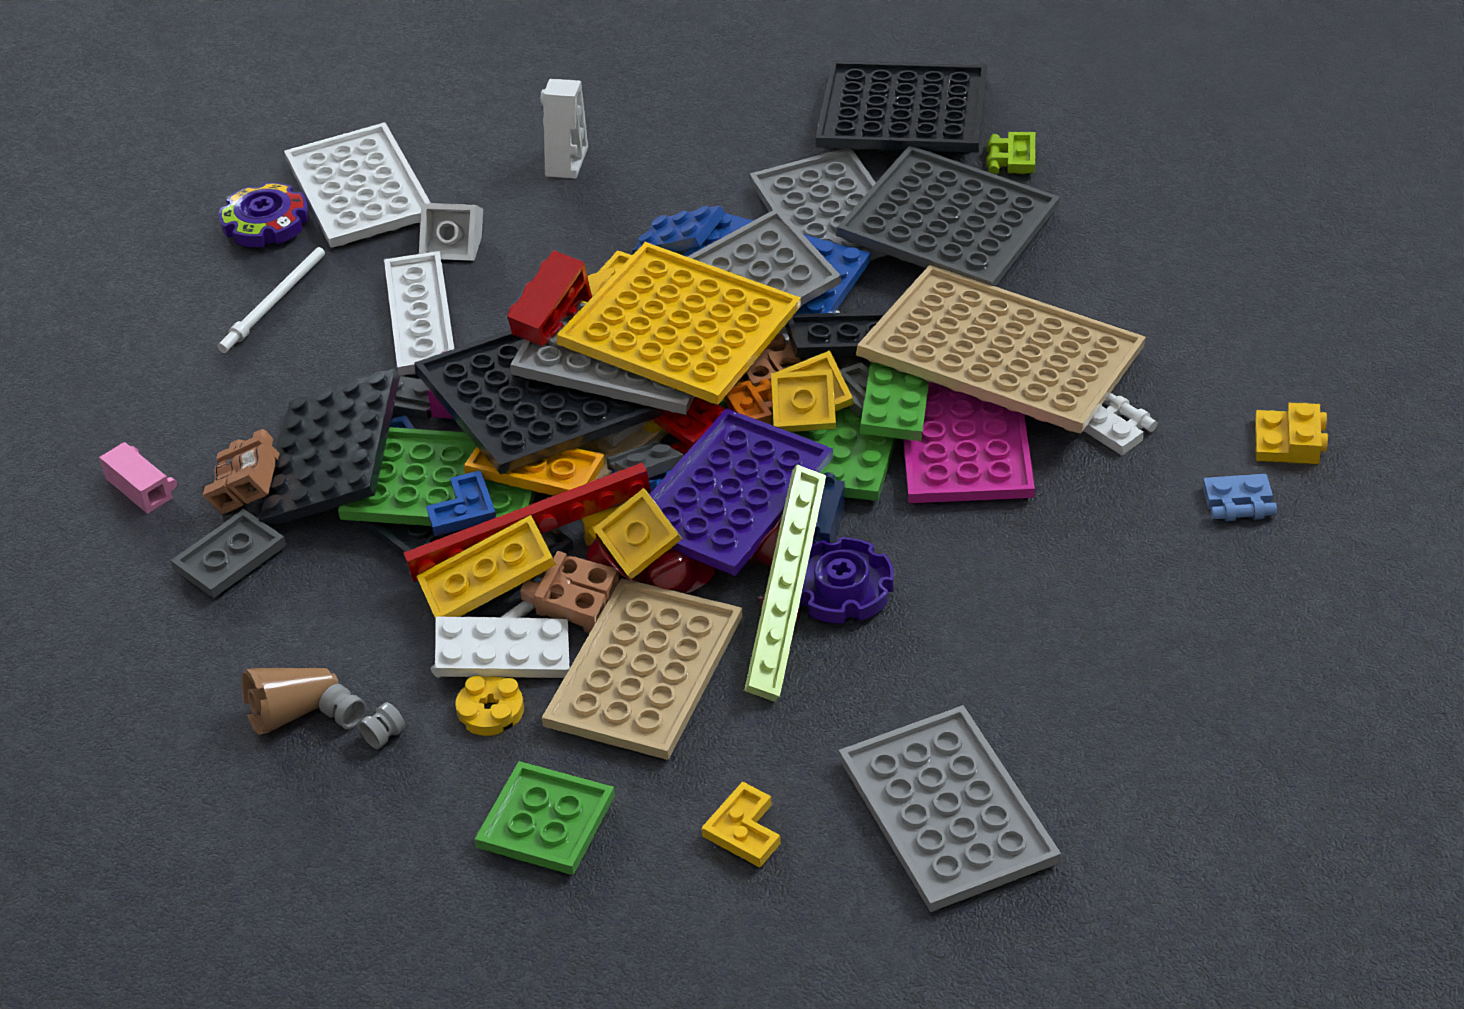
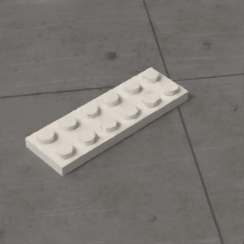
M440 251L384 259L399 376L416 374L414 362L441 354L442 351L446 352L454 349Z

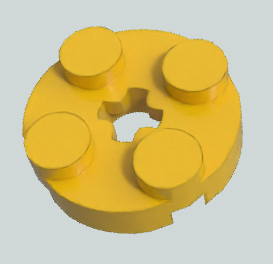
M498 676L470 677L465 682V687L459 692L455 703L459 721L464 723L466 729L471 733L482 736H492L504 732L503 727L513 723V726L516 725L524 712L523 697L517 681L513 678ZM487 703H496L490 709H485L484 707Z

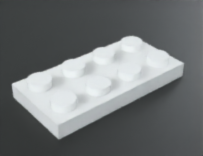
M436 617L435 676L565 678L569 671L568 619Z

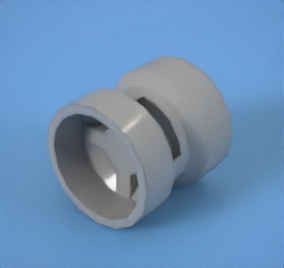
M334 684L322 694L319 709L329 718H335V722L343 728L351 729L364 718L367 705L357 695H351L350 691L343 685Z
M388 702L379 706L373 716H366L358 722V729L361 735L375 749H380L388 742V738L391 735L396 736L406 728L402 715Z

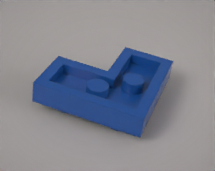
M481 470L450 478L456 499L426 506L434 536L470 528L496 518V512Z

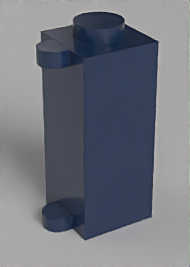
M830 472L824 473L826 479L812 544L822 540L828 543L835 542L844 511L845 481L836 480L835 475Z

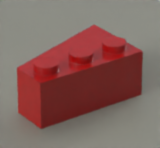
M553 250L547 260L542 261L538 273L533 280L526 284L523 294L517 303H514L508 311L507 319L512 334L544 346L563 327L561 321L567 315L574 317L578 313V308H576L578 304L582 301L588 302L592 298L585 263Z

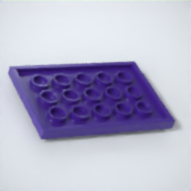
M726 408L650 493V496L682 537V540L670 549H675L685 556L736 576L758 549L759 543L782 517L792 470L795 466L799 465L821 473L833 458V448Z

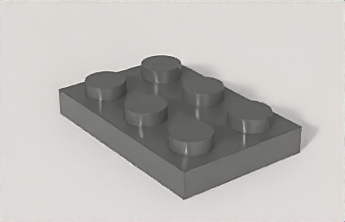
M243 509L172 559L171 564L173 570L209 596L215 598L284 548L286 542L284 536L265 523L260 522L258 518Z

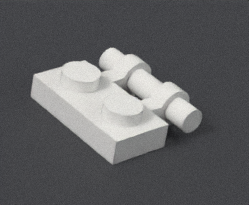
M1110 393L1104 401L1109 407L1105 408L1101 405L1083 431L1120 455H1124L1143 441L1142 428L1152 432L1156 429L1158 423L1144 409H1136L1123 396H1115ZM1121 415H1124V416H1126L1127 418H1129L1130 420H1129V421H1126V420L1122 419L1120 416H1121Z

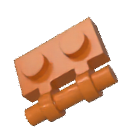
M762 379L758 384L759 386L756 387L753 386L750 380L737 383L723 398L730 410L770 425L773 424L772 385L768 379Z

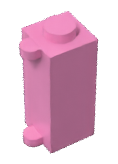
M124 442L99 457L106 479L147 514L173 498L171 491L177 487V481L172 477L167 478L165 474L141 456L139 450L134 446H129Z

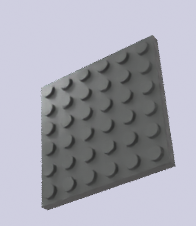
M908 146L837 226L836 236L846 239L851 243L871 248L876 252L896 257L901 261H907L924 267L925 269L932 265L996 287L1056 210L1060 197L934 153Z

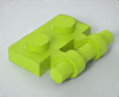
M1008 132V138H1000L999 135L992 134L986 144L988 153L986 167L989 173L998 174L1002 166H1008L1007 173H1035L1036 132Z

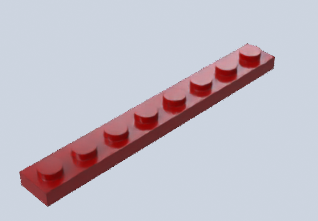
M642 462L404 552L413 582L418 581L417 575L530 515L542 534L624 503L643 488L650 493L651 488L647 469Z

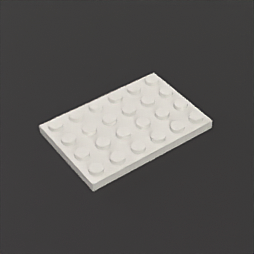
M385 122L284 151L286 160L331 248L343 246L359 239L370 238L390 230H397L400 227L414 223H420L421 203H431Z

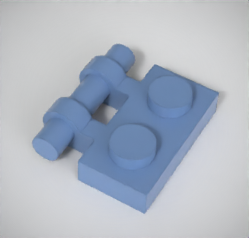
M1267 474L1203 479V490L1208 509H1211L1212 519H1224L1225 522H1229L1241 517H1253L1254 520L1264 519L1265 516L1277 515V505L1275 502L1272 503L1273 495Z

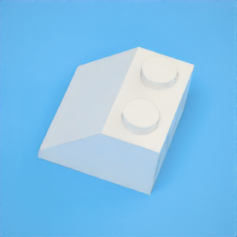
M421 203L419 254L440 251L441 260L474 261L482 238L483 209L477 205Z

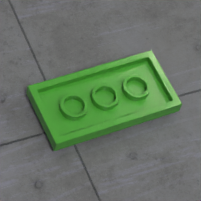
M871 362L860 434L921 441L929 382L912 374L899 372L892 367Z

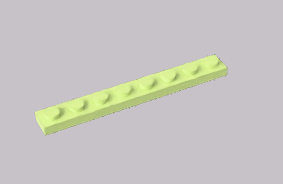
M799 465L795 466L791 474L744 689L746 692L774 702L780 697L826 479V475Z

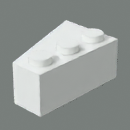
M549 79L546 89H542L540 97L544 110L545 176L576 179L588 149L581 81Z

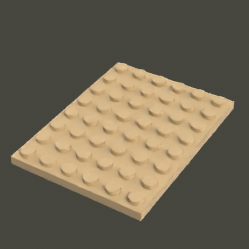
M929 265L857 345L856 355L866 358L870 362L892 367L899 372H906L923 378L927 382H934L949 387L953 391L972 395L982 401L992 402L1006 407L1010 411L1020 412L1034 417L1036 420L1049 422L1063 427L1067 431L1081 434L1143 349L1146 337Z

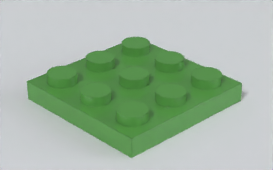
M518 761L475 837L476 848L574 875L615 797L614 787Z

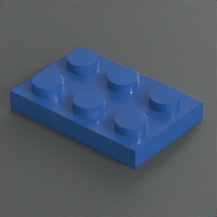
M721 205L713 207L702 206L691 212L684 210L668 217L661 215L654 219L650 229L639 237V242L632 249V253L634 254L645 242L672 252L700 247L725 216V212Z

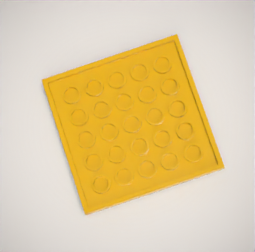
M645 242L557 334V345L718 405L797 312L801 305V297Z

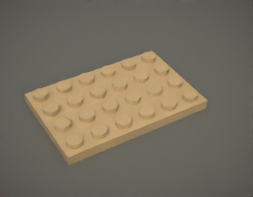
M621 578L543 714V727L669 760L743 617L742 608Z

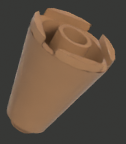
M250 668L245 670L246 672H243L241 676L244 704L249 703L253 713L247 716L257 735L267 734L319 708L321 696L326 689L334 684H339L335 673H330L327 668Z

